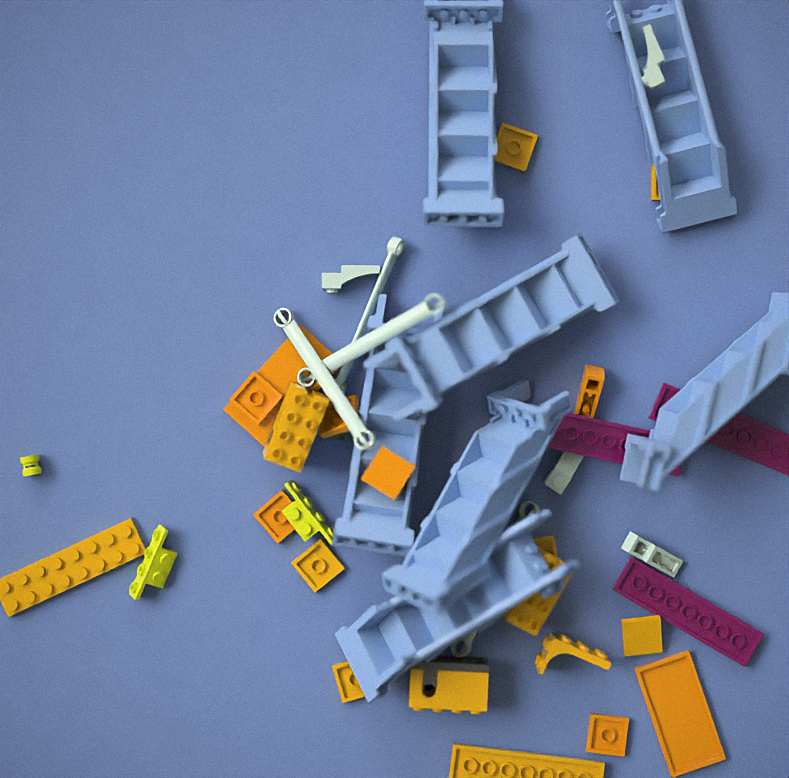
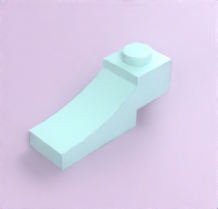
M648 24L642 27L648 47V62L646 69L643 70L645 75L642 76L645 87L650 86L653 91L666 85L659 67L665 64L666 61L652 27Z
M341 265V273H322V289H326V293H338V289H342L343 284L353 279L380 274V265Z
M563 451L544 484L557 493L562 494L584 456Z
M631 531L621 547L628 553L672 577H675L683 563V560Z

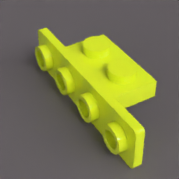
M290 479L284 485L295 498V501L281 512L304 541L320 530L330 545H332L333 528L325 524L323 515L315 511L312 507V501L308 497H304L298 483Z
M158 525L157 529L154 530L150 546L146 548L144 560L137 569V576L134 582L130 585L129 595L134 600L140 599L146 584L163 589L178 554L175 551L162 547L168 534V530L162 525Z

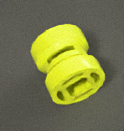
M39 454L20 457V463L24 468L22 470L23 476L42 473V469L38 464L40 460Z

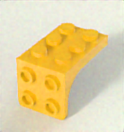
M550 632L549 636H545L542 642L544 648L541 654H537L534 661L536 669L541 675H543L548 662L554 656L562 653L572 654L609 670L611 665L604 651L597 648L593 651L587 644L577 640V643H575L569 636L563 633L557 635Z

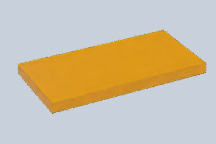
M299 325L321 360L332 355L323 344L302 325ZM289 338L257 372L283 395L281 400L261 423L257 425L232 402L223 409L263 446L266 443L290 380L300 384L297 374L302 368L308 367ZM306 370L303 374V378L311 375L312 373L309 370ZM313 378L310 379V380H308V381H306V383H307V384L311 383L312 380H313ZM317 382L315 385L305 388L308 392H311V389L318 391L321 386Z
M686 650L634 668L670 776L673 778L725 760L726 757L690 652Z

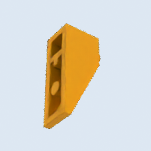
M585 364L574 414L594 418L605 380L604 368Z

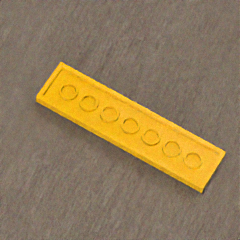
M130 518L0 578V601L7 616L10 617L144 555L146 547L133 519Z
M453 743L448 778H603L605 763L603 761Z

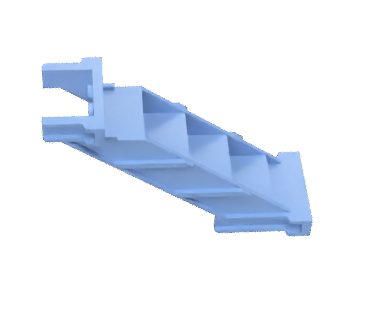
M424 0V22L430 23L429 198H425L423 202V226L502 227L503 200L496 197L495 155H497L495 22H502L503 0Z
M609 0L610 11L606 12L607 27L611 33L620 31L622 33L634 107L639 108L644 127L649 165L654 164L658 180L660 206L656 207L655 210L659 228L664 233L737 214L736 198L731 196V191L729 190L726 150L721 145L717 135L686 18V2L684 0H667V4L652 5L648 9L633 10L629 14H625L621 0ZM648 24L652 27L666 61L665 64L659 66L666 85L653 91L650 86L645 87L642 76L645 75L643 70L646 69L648 62L647 41L642 27Z
M580 233L562 243V250L557 254L465 304L415 334L407 337L405 333H402L386 342V349L366 360L364 367L367 370L398 352L403 360L404 368L412 376L413 384L416 388H419L423 395L420 399L392 414L394 420H400L418 409H422L424 412L429 411L443 402L441 395L499 364L514 353L555 332L563 325L593 309L601 312L619 302L618 296L583 234Z
M772 292L769 312L745 334L737 338L728 349L702 372L687 382L685 387L659 409L655 430L651 429L649 438L627 434L626 451L620 480L638 483V488L658 492L661 480L775 378L780 374L789 375V293Z
M385 294L379 295L376 314L369 316L367 334L385 324L382 323L387 297ZM441 305L436 307L435 311H438ZM442 313L434 314L433 323L442 318ZM409 328L402 333L409 337L422 329ZM386 342L370 350L369 359L386 349ZM398 352L367 369L359 417L368 431L375 434L376 443L370 450H363L356 445L354 446L344 513L342 518L336 519L332 545L407 557L412 549L414 531L409 528L427 412L418 409L400 420H394L392 414L423 397L419 388H416L413 384L410 372L404 368L403 360ZM364 433L362 436L368 443H370V435L368 433ZM381 446L415 466L395 500L361 480Z
M522 379L502 391L497 390L487 396L489 413L496 416L490 419L489 424L475 431L459 462L453 465L450 471L452 475L430 516L426 517L420 526L422 530L403 565H395L382 573L385 591L436 615H440L452 607V601L492 575L489 566V555L563 416L572 411L569 403V392L564 391L536 407L523 403L531 398L529 381Z
M548 509L543 510L539 514L536 512L532 513L520 523H512L505 532L501 533L489 555V566L492 575L452 601V607L440 615H436L395 596L389 601L384 602L381 606H371L350 627L343 626L335 633L368 703L386 696L392 690L391 683L406 670L424 660L426 663L430 662L451 644L471 632L477 630L479 633L488 628L504 613L518 606L539 590L542 598H546L564 589V580L579 569L578 561L574 560L562 564L551 573L530 535L532 531L551 516Z

